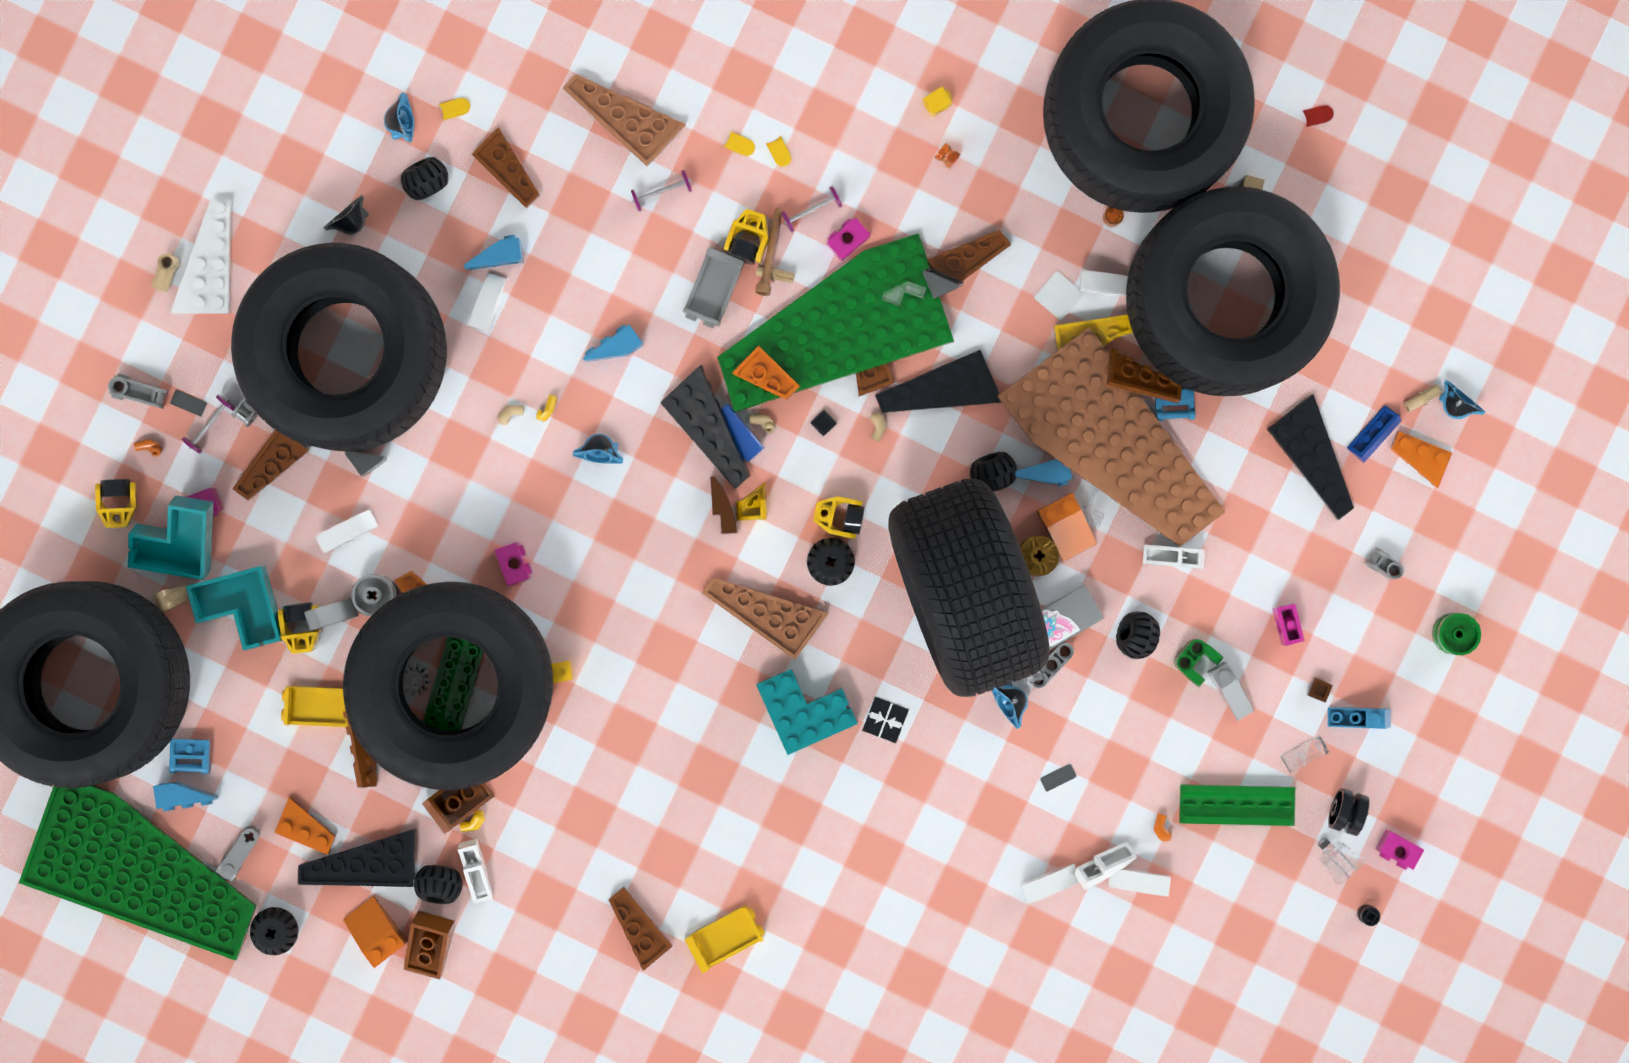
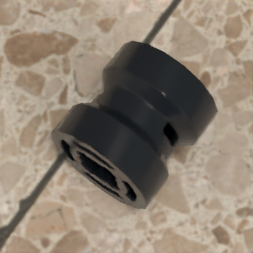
M1368 904L1359 907L1357 917L1362 923L1367 926L1378 924L1380 913L1376 908Z

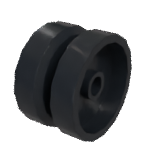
M1340 788L1330 808L1328 817L1329 828L1341 831L1344 828L1345 833L1358 836L1363 829L1368 815L1369 796L1360 793L1353 796L1352 791Z

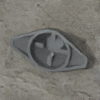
M360 195L323 228L325 230H339L348 235L361 231L365 224V218L369 215L362 206L364 197Z

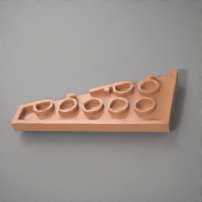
M577 74L563 87L576 102L647 167L686 126L681 121L670 118V116L659 113L648 106L615 93V91L604 88Z
M712 578L702 592L706 597L794 660H796L828 615L827 612L717 578Z

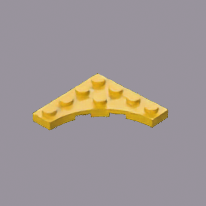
M1128 314L1054 325L1057 351L1089 327L1103 346L1116 338L1133 333Z

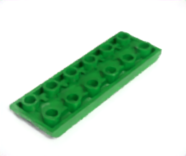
M447 637L423 720L424 723L440 730H462L484 653L478 646L461 638Z
M1180 784L1179 823L1295 826L1296 787Z

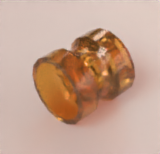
M945 143L934 158L945 163V167L950 170L961 154L958 151H953L951 146Z
M1111 207L1103 214V222L1108 227L1118 226L1124 218L1122 210Z

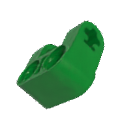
M1191 639L1175 657L1174 665L1187 679L1197 687H1200L1205 679L1192 669L1203 655L1216 665L1224 657L1202 640ZM1198 642L1201 646L1200 651L1194 653L1192 645ZM1186 657L1188 665L1182 668L1179 664L1180 659Z

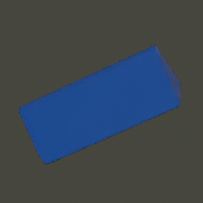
M726 404L722 411L729 425L728 428L732 437L734 436L735 444L739 453L742 454L745 461L749 462L764 449V446L730 405Z
M1384 405L1350 443L1347 449L1365 463L1402 421L1400 415Z

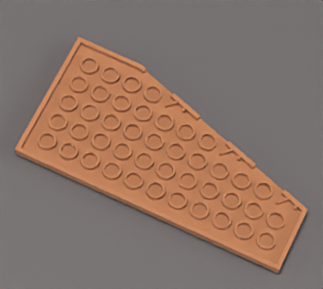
M1089 327L997 397L1031 443L1040 447L1072 472L1091 483L1123 508L1181 547L1224 514L1225 510L1140 395L1132 391L1107 385L1109 353Z

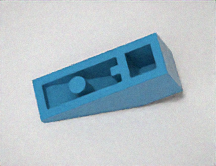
M515 235L504 236L503 240L497 241L465 263L464 268L469 271L524 263L521 240L518 237L515 238Z
M1057 459L1015 471L1016 478L1052 485L1057 483L1058 487L1069 484L1068 480L1073 479L1070 469L1061 464Z

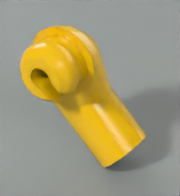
M548 395L544 411L538 410L536 413L537 420L545 422L549 419L555 409L556 396Z
M476 810L471 821L461 822V832L478 830L485 821L484 812Z

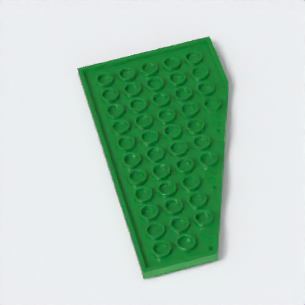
M919 233L861 252L719 355L717 358L734 411L738 412L781 398L732 374L758 346L800 386L795 391L797 393L953 343L954 339L940 297L933 298L923 275L924 270L930 268Z
M94 785L82 788H59L53 786L19 880V884L235 961L239 957L257 906L118 795Z

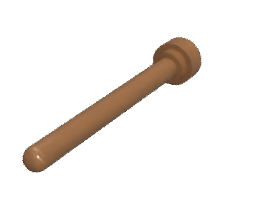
M777 207L774 212L762 278L759 284H756L755 293L761 296H770L771 292L769 278L782 216V209L780 207Z

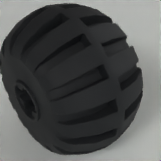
M428 157L406 168L401 174V184L408 196L414 200H422L439 192L448 184V172L440 160L435 157Z
M1006 452L991 453L978 458L972 463L970 479L981 480L993 492H996L1014 483L1017 465Z
M837 538L819 540L811 547L807 556V567L810 575L817 582L827 586L838 585L846 581L852 574L855 565L853 551L848 544ZM828 556L836 559L834 567L825 564L828 561Z
M1146 612L1129 613L1119 623L1116 644L1119 650L1129 658L1142 659L1148 657L1154 652L1159 643L1160 626L1155 618Z
M427 865L422 867L414 879V890L418 898L436 904H450L461 893L462 879L459 872L452 868L440 865Z
M270 907L260 911L254 917L250 926V938L253 945L260 952L267 955L286 953L294 946L298 938L299 930L295 917L289 911L280 907ZM271 930L276 931L274 935H271L269 932Z

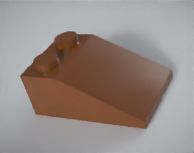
M483 783L465 789L439 790L425 800L422 805L443 833L446 834L495 796L488 786Z
M418 910L411 922L403 969L440 980L450 947L455 920Z

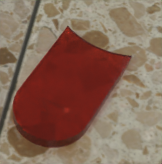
M1328 105L1302 111L1306 117V127L1329 122L1334 116L1333 109Z

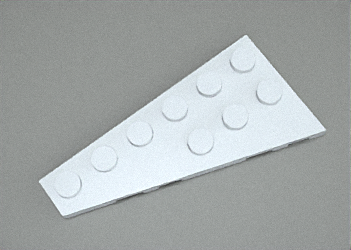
M210 198L170 313L230 314L231 199Z

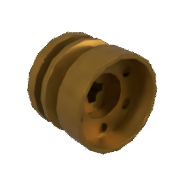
M1034 536L1027 538L1020 544V549L1030 575H1048L1056 568L1060 555L1058 547L1051 539L1044 536ZM1038 550L1040 554H1043V558H1040L1039 562L1037 558H1034V554H1037Z

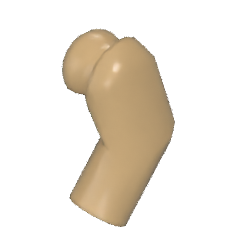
M524 405L506 406L498 414L499 423L507 425L512 415H524Z
M875 412L870 417L876 428L871 438L879 442L887 426L884 416Z
M750 415V424H760L766 433L774 432L776 428L775 423L768 415Z

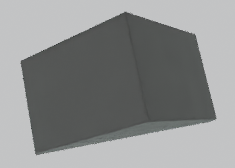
M933 268L925 269L923 272L933 298L951 292L964 284L963 281Z
M345 451L347 458L363 477L387 461L385 456Z

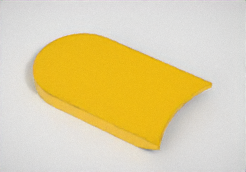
M458 98L438 104L443 112V121L465 115L470 110V103L465 98Z
M731 131L727 143L723 146L743 156H750L755 151V145L751 140Z
M781 136L773 142L765 143L778 166L786 167L791 163V155Z

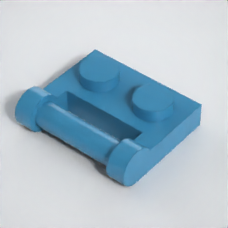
M1182 386L1181 401L1178 404L1155 398V417L1157 420L1163 421V419L1179 418L1195 420L1194 391ZM1187 405L1188 411L1162 412V406Z
M172 738L170 741L169 772H202V774H210L211 740ZM177 759H202V765L178 764Z

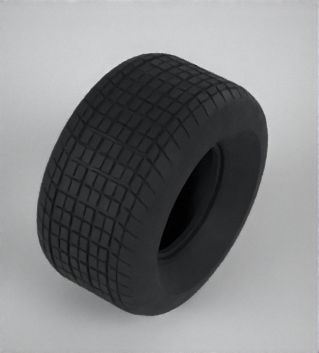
M1132 0L1114 5L1093 16L1067 42L1047 83L1043 104V122L1047 142L1055 161L1065 176L1080 191L1095 201L1114 209L1135 213L1160 212L1173 209L1190 197L1207 191L1234 164L1245 146L1253 122L1255 107L1253 80L1245 56L1234 38L1222 25L1206 13L1190 5L1173 0ZM1135 65H1153L1173 74L1186 89L1191 103V122L1184 139L1165 149L1142 150L1128 145L1117 137L1106 121L1102 102L1105 84L1114 74Z
M1237 186L1222 187L1199 193L1181 202L1169 211L1151 229L1140 244V247H1138L1130 266L1126 285V306L1130 326L1138 345L1149 361L1166 377L1185 388L1202 394L1224 397L1246 395L1264 390L1285 381L1303 369L1317 355L1329 337L1337 316L1340 300V279L1336 259L1327 238L1315 221L1297 205L1277 194L1262 189ZM1233 248L1249 253L1264 265L1273 282L1275 299L1269 320L1257 334L1238 339L1223 337L1208 330L1196 318L1189 303L1187 289L1190 272L1201 255L1215 249Z
M322 243L288 253L268 266L254 280L241 300L236 312L232 329L231 354L235 375L246 400L269 426L282 435L309 446L332 451H360L394 440L408 431L426 413L434 401L443 380L446 367L447 344L444 325L434 301L422 284L408 271L388 257L366 247L347 243ZM339 303H353L364 306L374 315L383 334L384 351L380 366L374 376L359 389L339 395L324 394L307 380L301 369L298 358V345L301 333L307 322L316 313L328 306Z
M962 479L961 482L956 481L943 486V489L940 487L926 492L925 495L920 494L909 498L907 502L904 500L893 508L888 518V529L894 554L921 632L946 687L957 696L972 697L976 696V693L978 695L994 690V687H1002L1012 683V680L1016 682L1040 671L1049 659V639L1044 617L1016 536L998 498L985 482L978 479Z
M71 581L36 587L14 598L0 609V762L26 779L51 787L54 785V787L82 788L121 778L137 771L164 750V747L169 744L177 732L187 708L190 693V670L187 654L179 634L165 614L152 602L140 594L119 585L98 581ZM73 636L86 637L103 646L114 659L120 675V694L114 710L104 722L91 730L73 728L57 719L47 707L41 691V673L47 657L57 645Z
M438 582L423 585L406 591L385 603L366 621L357 634L348 653L343 676V698L347 718L357 740L366 753L379 766L395 777L410 784L437 790H457L477 786L491 781L511 769L528 753L539 737L546 722L553 695V671L550 654L534 622L518 605L502 594L487 587L466 582ZM440 637L461 638L478 646L491 660L498 682L496 701L490 713L474 726L457 731L436 729L421 721L410 709L403 691L404 670L411 655L419 646L427 641Z

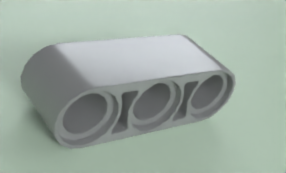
M352 598L304 612L310 631L359 616L352 603Z
M1065 642L1057 645L1049 653L1048 661L1054 660L1056 662L1055 669L1048 670L1045 665L1036 673L1043 676L1042 683L1035 684L1033 677L1036 674H1030V684L1036 688L1044 687L1072 658L1074 654L1072 645ZM1062 646L1069 648L1067 656L1060 655L1059 651Z

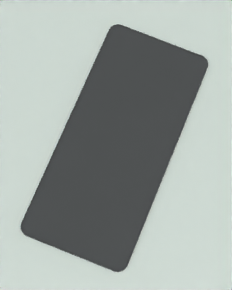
M175 390L170 404L200 417L207 405L206 402L178 390Z
M1068 764L1041 777L1040 780L1045 791L1048 792L1077 776L1072 765Z

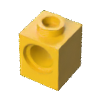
M942 86L924 97L922 103L933 118L952 106L953 102L951 100L953 97L948 89L945 90Z
M570 660L551 664L553 683L574 679Z

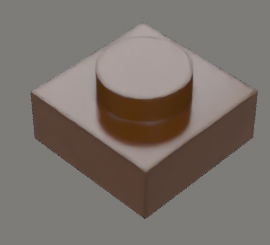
M1313 678L1307 696L1326 703L1333 685Z

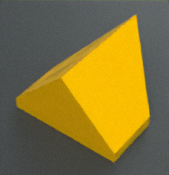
M766 482L742 500L736 501L737 521L767 520Z

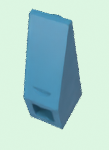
M624 324L616 330L617 334L611 338L607 336L601 340V345L596 349L592 347L584 353L586 356L583 357V360L590 362L626 357L644 344L630 325L625 326Z
M1328 707V727L1391 728V709Z
M180 782L153 786L156 809L163 808V811L175 810V806L182 805V809L194 807V803L201 802V806L213 804V800L218 799V795Z

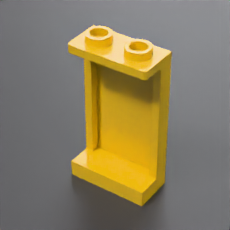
M286 686L285 690L282 691V701H285L284 709L281 711L283 725L345 728L348 726L347 718L343 716V711H346L343 688Z
M745 904L685 937L684 940L702 974L746 948L764 941L763 935H765V931L761 924L757 925L754 920L756 914L752 907L748 908Z

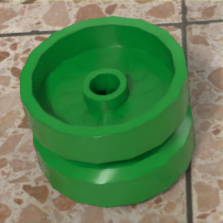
M1462 613L1444 614L1437 619L1432 631L1433 641L1439 650L1446 654L1460 656L1473 652L1478 647L1482 634L1477 621L1468 614Z

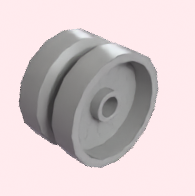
M380 574L365 575L358 579L351 593L352 603L356 610L370 617L381 606L398 596V590L394 582L387 576ZM374 592H377V599L373 597Z

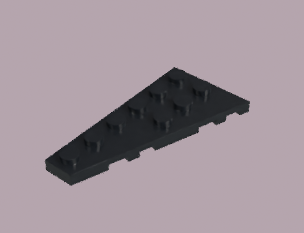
M981 350L875 395L882 413L1002 403L997 397L999 391Z
M700 365L660 403L736 489L751 475L742 454L738 451L735 438L730 433L729 425L720 404L715 399L711 389L712 386L704 374L705 370Z
M1312 394L1268 428L1267 431L1335 518L1340 520L1354 509L1314 394Z
M416 828L298 865V885L414 887Z

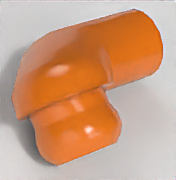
M153 439L134 442L136 452L148 450L154 457L162 453V447Z
M1157 813L1153 830L1159 840L1163 842L1170 841L1172 834L1164 826L1166 815Z

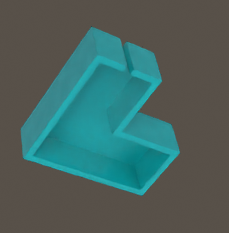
M175 495L168 504L167 528L136 523L128 533V549H130L128 551V568L204 580L211 570L214 502Z
M258 566L186 586L195 623H204L234 615L243 651L283 641L280 633L278 610L266 566Z
M792 668L756 684L787 755L858 724L851 707H846L849 705V702L842 688L807 703Z

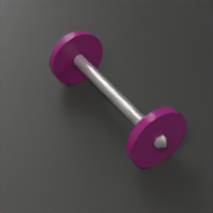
M682 170L684 180L643 196L637 197L634 189L630 190L633 196L631 203L636 204L640 212L642 211L639 204L640 201L685 184L688 191L692 192L689 184L691 179L687 178L685 171Z
M833 186L829 187L832 194L831 197L797 215L788 218L785 211L781 212L784 219L783 224L787 225L791 233L794 232L791 224L793 221L835 200L839 208L842 207L839 199L840 194L836 193Z
M217 395L216 398L222 405L194 440L191 441L186 437L182 438V441L189 446V449H193L201 454L202 449L196 445L225 407L232 411L236 408L230 403L229 399Z

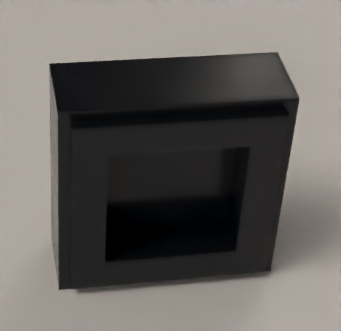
M825 410L810 422L823 437L837 424Z

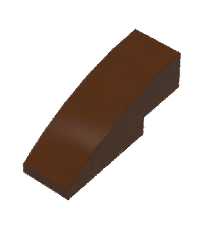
M714 476L710 477L713 516L720 515L721 534L737 533L736 519L729 498Z

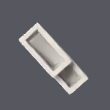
M1083 270L1081 272L1080 291L1126 296L1128 276Z
M491 273L487 274L468 324L470 327L489 332L507 278Z
M369 509L316 535L315 538L323 553L327 554L379 527Z
M1144 545L1143 564L1204 569L1205 550Z
M478 839L459 843L458 852L474 904L493 899Z
M1126 841L1095 855L1092 861L1078 866L1075 876L1084 890L1117 873L1134 861L1137 856Z
M1075 864L1067 865L1040 875L1038 878L1021 883L1027 903L1030 904L1079 883L1075 876Z
M1121 869L1109 877L1108 887L1169 897L1171 877L1145 871Z

